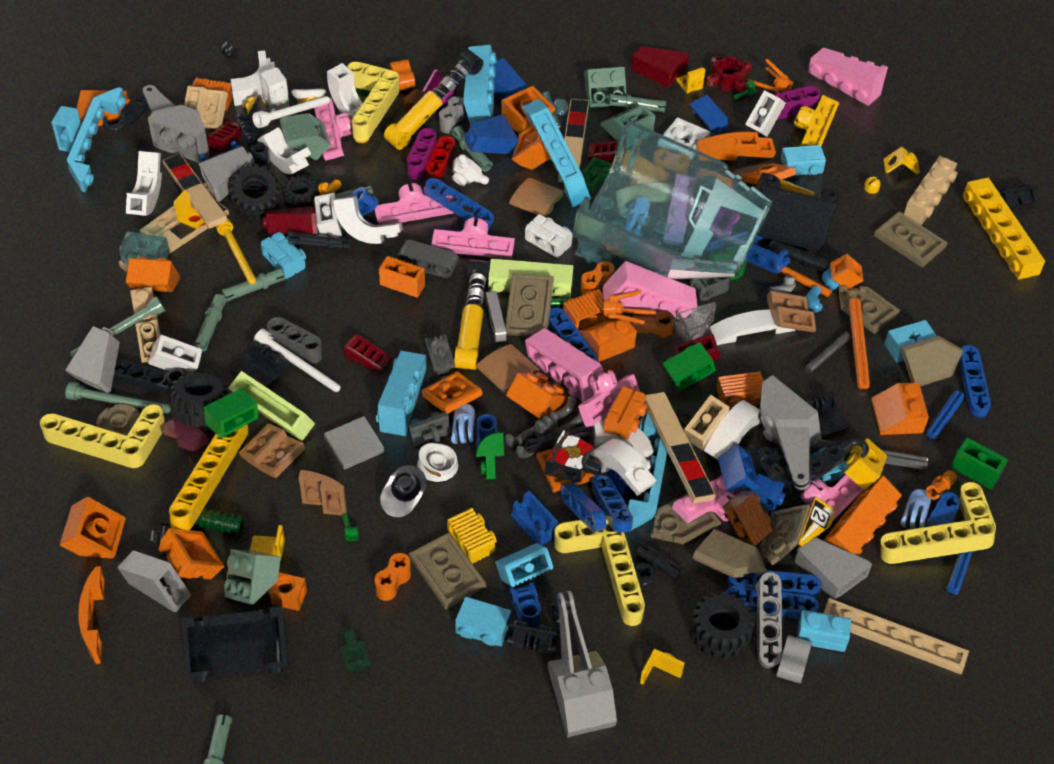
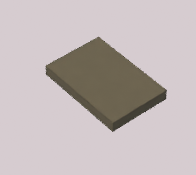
M900 211L874 233L876 238L922 268L947 246L946 241Z
M512 274L505 325L506 335L531 337L544 328L548 330L554 276Z
M449 532L409 553L410 560L445 610L463 601L465 597H470L486 588V582Z

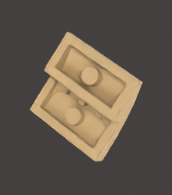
M188 86L184 106L198 110L204 128L216 130L223 122L228 93L225 91L208 90L204 87Z

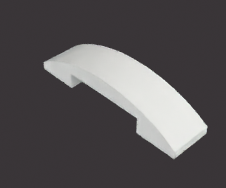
M757 310L738 314L724 319L709 328L710 333L715 337L717 345L736 342L737 336L774 330L775 334L795 331V329L778 327L772 318L770 310Z

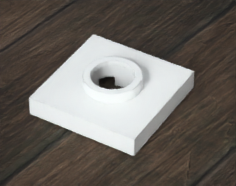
M677 117L660 137L659 145L675 152H686L692 159L698 152L697 141L710 137L711 132ZM681 138L688 139L690 143H685Z

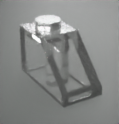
M715 302L676 313L674 327L684 343L706 336L714 319Z

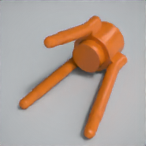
M766 59V63L773 69L771 70L769 67H766V71L776 78L773 83L775 87L754 81L756 86L771 90L776 94L789 91L793 81L788 79V76L783 74L769 59Z
M641 290L620 295H610V299H605L604 301L605 316L633 323L645 324V321L620 314L655 315L656 311L623 308V302H619V300L642 293Z

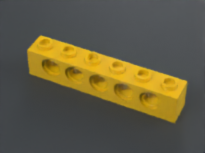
M989 177L967 182L963 192L965 202L968 203L973 214L980 221L982 228L986 230L992 243L996 245L1001 257L1005 259L1017 279L1040 275L1045 263L1044 258Z

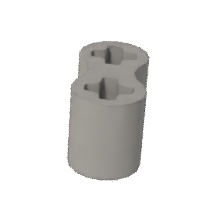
M450 98L448 106L439 112V128L441 132L446 134L452 133L457 123L464 120L465 105L463 98Z
M788 635L776 677L801 684L812 642Z

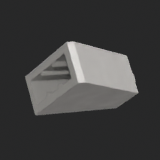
M242 146L199 163L202 177L217 202L229 194V183L232 180V175L234 173L238 174L239 168L245 169V165L252 167L254 160L251 153H247Z
M93 326L65 371L87 385L105 393H110L120 342L113 337L114 333L105 327L99 329Z
M816 537L804 546L797 548L795 563L806 574L819 578L821 589L833 600H836L868 577L872 566L868 560Z
M132 551L117 567L128 584L175 613L191 596L169 562Z

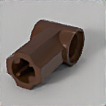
M660 311L656 315H633V318L645 321V324L632 322V326L637 331L636 333L656 334L659 338L663 339L672 336L674 316L671 312Z

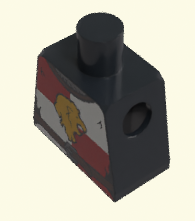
M563 430L546 459L545 474L579 483L586 472L598 476L603 463L593 460V445Z

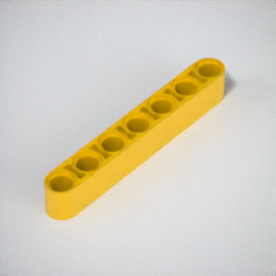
M248 424L223 438L215 434L170 506L171 529L190 530L247 437Z

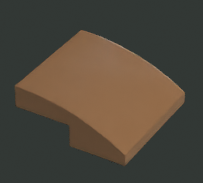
M528 178L513 194L509 204L546 217L553 211L554 204L562 199L564 191Z
M773 291L767 294L769 309L778 327L808 332L816 331L814 312L808 311L807 297Z
M512 344L489 354L477 363L476 366L504 393L508 392L518 373L531 372L536 374L539 371V368Z
M268 423L239 454L254 467L277 478L305 450L303 442L288 437L284 429Z
M300 470L299 484L303 504L323 506V514L341 516L343 513L347 514L345 490L342 484L325 475Z

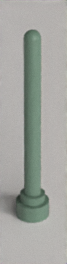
M156 296L149 300L150 303L146 304V308L109 330L115 336L151 314L159 315L166 310ZM79 347L71 351L70 355L72 358L78 351Z
M69 382L66 387L65 396L66 399L77 400L83 397L115 404H129L141 409L154 404L160 406L163 413L171 411V406L167 404L84 389L83 386H80V383Z

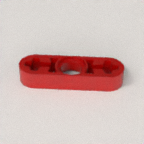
M450 136L439 138L425 167L427 179L436 178L440 180L443 177L455 151L454 138ZM442 156L445 157V159L437 160L436 157Z

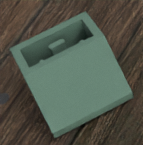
M625 67L588 69L584 71L585 88L590 108L608 106V100H611L609 98L610 94L626 96Z
M645 105L630 108L601 122V126L616 141L628 140L629 145L654 133L655 115Z
M311 114L287 116L279 120L286 144L290 148H296L299 151L308 147L311 155L307 157L317 160L331 146L323 122Z
M231 549L227 560L228 573L224 584V597L254 604L278 581L281 557L259 551Z

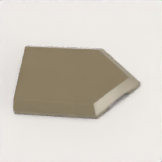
M840 285L838 287L841 310L850 316L849 300L851 298H859L861 301L863 326L874 334L893 320L900 312L897 307L869 287L848 288L847 286Z
M940 336L900 347L911 383H919L920 386L951 377L964 351Z
M687 493L657 509L651 537L684 544L721 524V521L711 511L689 523L682 519L672 507L674 502L688 495Z
M809 504L771 511L770 525L773 532H770L767 537L761 540L759 549L772 565L780 561L798 545L810 509Z
M716 529L708 535L693 555L694 560L733 578L744 577V574L756 572L757 575L767 573L757 547Z

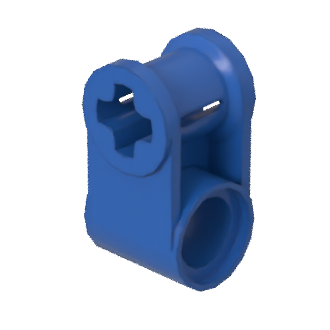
M359 187L353 193L346 196H357L358 207L362 216L372 212L379 202L378 198L368 194L367 189L364 187Z
M483 414L477 419L476 452L480 442L485 437L497 433L496 418L490 414Z
M951 492L942 494L935 509L932 510L925 527L953 523V519L960 507V498Z
M531 582L528 583V586L516 589L510 587L509 596L518 621L527 622L531 628L537 629L541 623V606L534 583Z

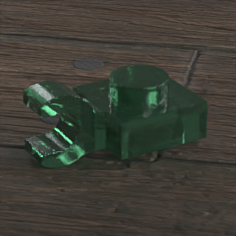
M353 627L343 630L346 646L340 647L346 672L349 673L371 667L365 642L356 641Z

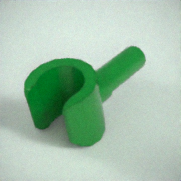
M748 81L746 83V90L734 95L733 98L736 100L747 94L755 95L756 84L754 81Z
M343 513L342 519L345 525L346 541H358V527H351L348 515Z

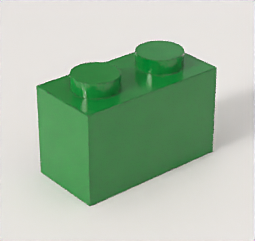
M700 342L690 345L685 351L670 357L663 363L667 376L678 392L716 371L712 358Z
M240 388L204 407L205 424L220 438H223L258 419V402Z
M967 437L957 451L951 468L992 490L1002 475L1008 459Z

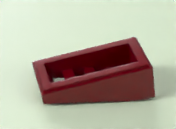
M228 120L208 136L209 147L222 152L228 151L231 147V142L236 141L242 133L239 124Z
M628 140L589 144L588 160L597 157L607 162L623 163V158L628 150Z
M354 334L344 347L346 358L381 374L393 360V356L357 334ZM381 358L382 360L377 364L376 361Z
M713 334L673 346L676 356L685 351L690 345L700 342L712 360L721 358Z

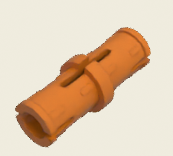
M948 470L942 476L936 477L932 484L926 488L927 497L935 500L941 494L948 492L951 489V485L957 481L955 479L957 478L956 473Z

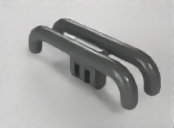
M574 395L569 396L563 408L557 412L549 413V417L547 415L544 416L542 421H536L534 426L518 436L513 437L512 434H507L505 436L506 445L516 447L517 456L524 459L538 452L529 454L520 445L526 439H530L533 436L541 437L561 432L564 428L568 427L570 429L577 428L583 422L580 410L573 420L558 428V421L567 416L575 407L576 397Z

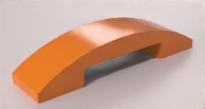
M101 566L95 567L89 575L79 602L81 634L88 652L96 664H101L102 640L98 630H93L94 600L104 599L105 578Z

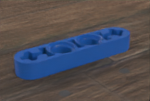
M430 178L426 181L424 186L426 196L465 220L475 217V226H477L478 218H486L485 221L488 224V229L491 227L494 221V215L491 211L439 179ZM445 196H452L455 201L450 202ZM468 206L472 209V212H466L462 207Z
M551 308L549 327L553 333L571 345H581L582 348L578 350L583 351L588 357L597 361L595 352L566 312L561 308ZM567 329L570 330L572 333L570 335H564L561 333V331Z
M966 345L961 348L964 351L960 357L959 365L968 408L972 415L985 417L991 407V401L980 352L976 347ZM967 370H975L978 375H971ZM971 387H979L981 389V392H975L971 389Z
M605 475L594 476L592 478L591 491L611 528L620 533L629 532L632 529L633 516L613 480Z
M571 482L561 485L560 492L564 504L592 532L606 529V518L599 506L575 483Z
M767 570V572L777 574L781 581L786 580L792 584V588L789 589L781 586V592L809 595L814 598L819 595L821 581L814 575ZM756 572L744 574V577H740L741 583H738L736 578L729 576L727 583L729 587L744 586L755 588L756 580L763 574L757 575ZM768 581V590H771L772 584ZM799 582V583H800V584H799V587H800V588H799V589H796L797 583ZM811 584L813 590H809L806 585Z
M731 586L727 589L726 595L736 594L738 599L742 598L745 602L746 596H750L748 603L744 605L749 604L751 613H757V604L753 601L757 597L755 588ZM781 592L782 600L787 601L790 605L787 609L782 608V617L799 619L802 610H806L804 606L806 604L809 605L810 611H818L819 603L814 597ZM768 601L763 605V610L767 614H774L776 607L772 602ZM795 603H797V610L793 609Z

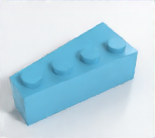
M491 45L468 48L484 62L479 73L467 75L465 79L463 101L470 126L473 123L493 117L494 77L496 75L494 64L497 63L496 53L492 52Z
M400 351L398 358L394 360L393 370L378 403L376 422L379 423L380 432L406 436L427 369L426 355Z

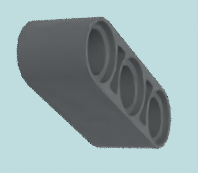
M406 240L396 259L402 262H409V264L416 265L417 267L420 266V268L424 267L425 273L443 278H449L452 275L459 261L457 254L452 251L413 240Z
M275 317L268 321V332L271 333L274 341L307 363L315 364L321 361L323 354L319 337L280 317Z

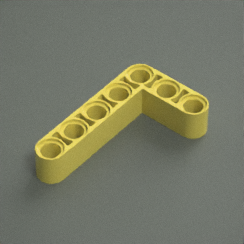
M352 62L348 64L347 68L354 73L355 87L371 91L352 119L353 138L358 141H365L370 138L399 94V74L385 68L361 62Z
M153 404L144 408L127 436L57 414L43 416L40 420V426L46 441L130 468H138L144 464L166 427L162 408Z
M968 482L961 487L960 508L965 521L887 533L881 538V559L886 563L894 564L983 550L993 546L996 525L980 485Z
M607 519L606 529L592 532L581 520L559 524L555 528L554 547L558 552L570 553L602 547L621 618L629 626L639 625L643 619L645 603L625 534L614 531Z

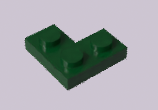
M593 157L581 172L588 191L592 193L601 181L619 188L628 176L627 173L622 171L621 167L597 157Z

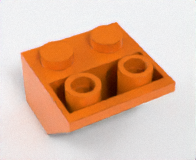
M146 257L129 258L126 283L130 289L136 290L152 287L153 291L173 292L180 280V275L170 260L166 258L149 260Z
M531 372L518 373L506 394L507 397L539 419L546 415L549 417V413L553 411L556 412L568 401L569 397L564 392L565 389L555 383L551 384L547 381L549 378L539 372L536 374Z

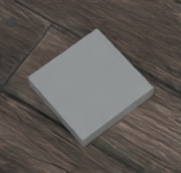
M365 416L324 433L327 443L344 470L384 453L382 443Z

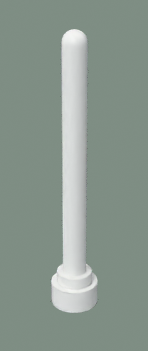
M325 96L270 113L259 111L253 114V122L257 128L267 126L271 120L328 104L330 98Z
M261 329L255 335L254 341H258L263 347L267 346L279 355L284 356L285 359L332 391L338 392L340 390L338 383L278 344L267 330Z

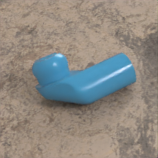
M829 266L822 274V281L830 290H834L839 284L832 279L831 267Z
M813 286L805 296L807 297L808 308L812 309L815 313L823 308L818 298L821 293V289L818 286Z

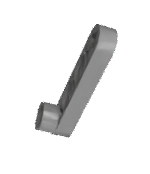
M767 572L755 584L757 592V658L761 666L773 668L779 664L782 657L781 579L777 574ZM769 581L772 584L771 592H768V585H764V582ZM769 601L775 605L776 611L774 614H767L763 610L765 602ZM769 625L775 629L776 635L774 638L769 639L763 634L765 626ZM763 643H776V646H771V655H775L771 663L768 662V658L763 656L768 652V645L763 646Z

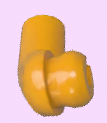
M337 179L330 185L327 182L321 183L318 186V191L321 195L336 193L342 187V184Z

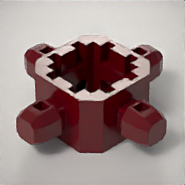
M715 56L711 59L713 66L712 74L705 78V83L708 86L717 85L722 91L727 92L734 89L739 92L746 90L745 74L752 70V64L749 61L741 62L733 56L723 59Z

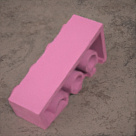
M822 48L810 59L808 73L869 106L881 95L888 67L884 65L879 67L874 65V62H862L857 57L851 56L849 58L844 56L843 53Z
M627 261L603 285L604 301L605 299H610V295H620L637 290L642 291L639 295L620 299L619 302H623V308L656 311V314L660 311H669L675 318L686 319L698 308L695 288Z
M546 328L525 340L528 357L545 373L550 371L552 378L558 385L563 384L567 387L570 396L574 395L584 403L595 395L590 385V377L603 371L598 361H594L583 351H579L569 342L562 340Z

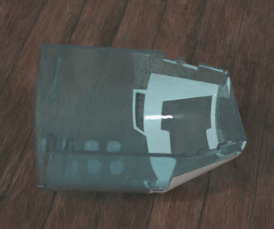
M628 120L620 134L611 169L590 209V197L585 196L577 210L572 236L627 262L670 279L737 277L757 239L772 202L753 186L749 188L741 181L742 177L740 175H733L728 171V166L724 162Z

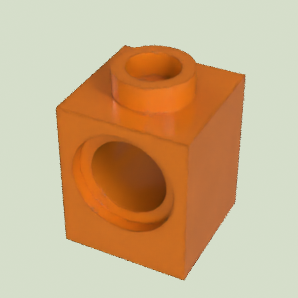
M848 254L830 263L832 279L839 285L852 288L864 281L862 266Z
M280 572L278 581L268 590L272 605L297 611L300 610L307 592L305 578Z

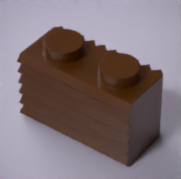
M741 490L723 506V509H725L735 529L734 531L737 533L736 535L739 536L738 539L756 546L770 532H773L770 525L771 520L760 505V497L754 491Z

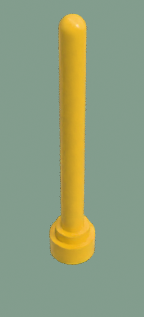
M227 218L226 222L215 227L220 235L225 236L248 283L253 285L256 283V278L232 234L233 225L230 219Z

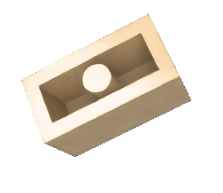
M710 395L684 429L689 442L704 450L714 431L729 412V406Z

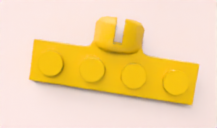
M822 95L816 110L808 106L800 108L802 110L798 112L794 120L796 127L806 131L800 147L822 146L839 102Z

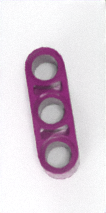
M806 86L774 94V96L786 103L777 120L797 115L802 110L800 109L802 106H808L815 110L818 105L820 90L815 86Z
M425 128L419 132L407 158V174L412 180H420L425 176L426 164L437 144L436 131L431 128Z

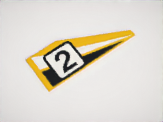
M815 497L798 544L804 546L828 529L832 524L836 510Z

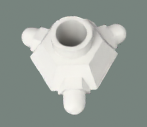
M461 154L454 159L452 168L454 174L451 178L459 185L464 187L466 183L470 184L472 182L485 185L489 182V178L483 175L482 169L474 161L467 158L466 155Z

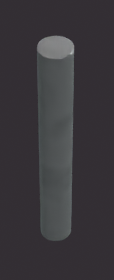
M847 332L843 333L805 367L806 372L811 374L851 339L850 334Z

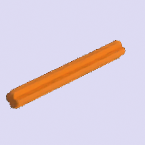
M851 298L849 300V312L857 386L859 389H868L870 380L861 301L859 298Z

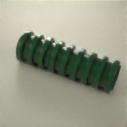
M205 507L193 526L197 527L199 525L200 528L206 527L208 530L213 528L214 531H219L220 529L222 533L227 531L228 534L234 532L238 536L243 531L245 520L243 515L237 516L235 513L230 515L229 512L223 514L220 510L216 512L215 509H211L209 511Z

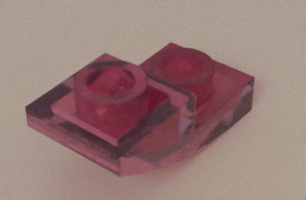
M173 418L160 425L162 434L176 438L178 447L189 451H197L203 445L210 442L209 438L199 428L194 427V425L187 426L185 423H179L177 419Z

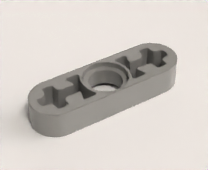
M496 290L485 292V302L494 341H506V329Z

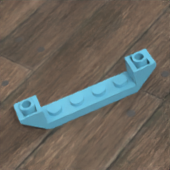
M120 87L93 98L68 155L69 171L82 192H86L88 185L91 186L93 183L94 175L91 173L90 165L84 164L86 150H89L91 147L92 136L97 133L98 122L100 119H103L105 112L118 115L120 109L125 106L126 97H124L123 89Z
M540 99L522 106V110L529 123H533L564 184V192L572 207L589 201L591 198L583 175L548 107Z
M648 411L646 418H641L640 430L644 431L643 433L649 441L655 442L654 451L658 453L657 456H652L651 469H654V474L652 475L657 481L650 487V493H645L644 502L630 499L628 509L633 516L631 530L655 518L667 456V449Z

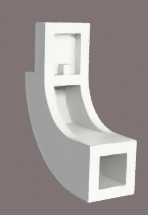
M258 51L259 69L253 75L231 79L235 106L246 103L247 98L258 97V95L264 98L260 74L275 68V63L270 62V58H266L265 51Z
M341 63L327 71V81L331 96L340 113H349L352 120L363 103L355 89L354 73Z
M279 127L257 139L258 142L265 143L268 146L271 162L282 172L293 174L309 165L306 157L311 155L308 147L301 151L290 148L286 144V139Z
M139 151L137 181L134 190L131 193H127L126 214L149 215L154 210L162 179V172H160L161 153Z
M357 196L333 200L335 213L340 224L346 232L360 241L373 244L382 243L384 241L383 235H386V238L396 237L403 230L402 222L374 225L366 221L359 211Z
M745 400L737 403L720 422L704 451L718 459L720 455L736 444H739L752 427L762 424L761 410Z
M605 418L593 425L592 434L595 449L610 439L622 440L632 446L644 458L642 463L649 472L651 471L650 464L653 448L647 436L639 428L636 433H631L629 439L618 437L617 434L613 435L604 431Z
M610 439L594 450L593 460L603 463L600 475L613 469L625 480L637 496L657 481L642 463L644 458L632 446L622 440Z

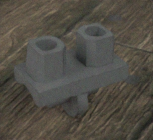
M446 334L435 338H425L433 371H436L437 375L449 373L451 368H455V362Z
M437 411L431 413L425 420L415 419L409 422L411 439L414 446L431 440L433 443H439L440 437L452 433L449 425V416L446 412L440 414Z

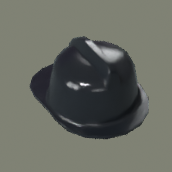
M404 465L393 472L380 496V504L388 515L403 517L415 508L427 486L424 472L413 465Z

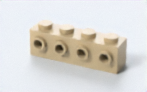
M939 156L909 199L904 215L922 226L926 218H930L934 206H938L942 194H946L950 182H954L958 174L955 171L957 163Z

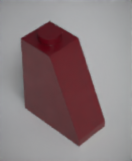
M642 46L637 52L635 51L632 54L631 70L663 86L669 87L688 68L689 54Z
M315 206L267 210L266 216L263 217L264 229H268V234H276L278 232L289 234L290 231L318 234Z

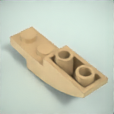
M152 287L130 290L134 314L146 308V304L150 303L149 300L154 298ZM151 314L135 323L142 363L149 361L153 344L160 337L157 314Z

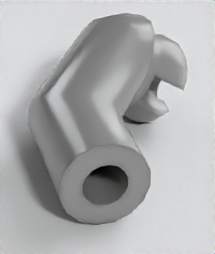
M791 275L785 276L782 285L769 287V292L790 294L796 286L795 277Z

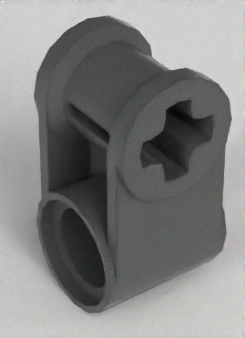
M720 266L707 272L730 273V270ZM730 277L692 278L689 284L696 289L698 298L701 301H706L714 296L726 293L729 289Z

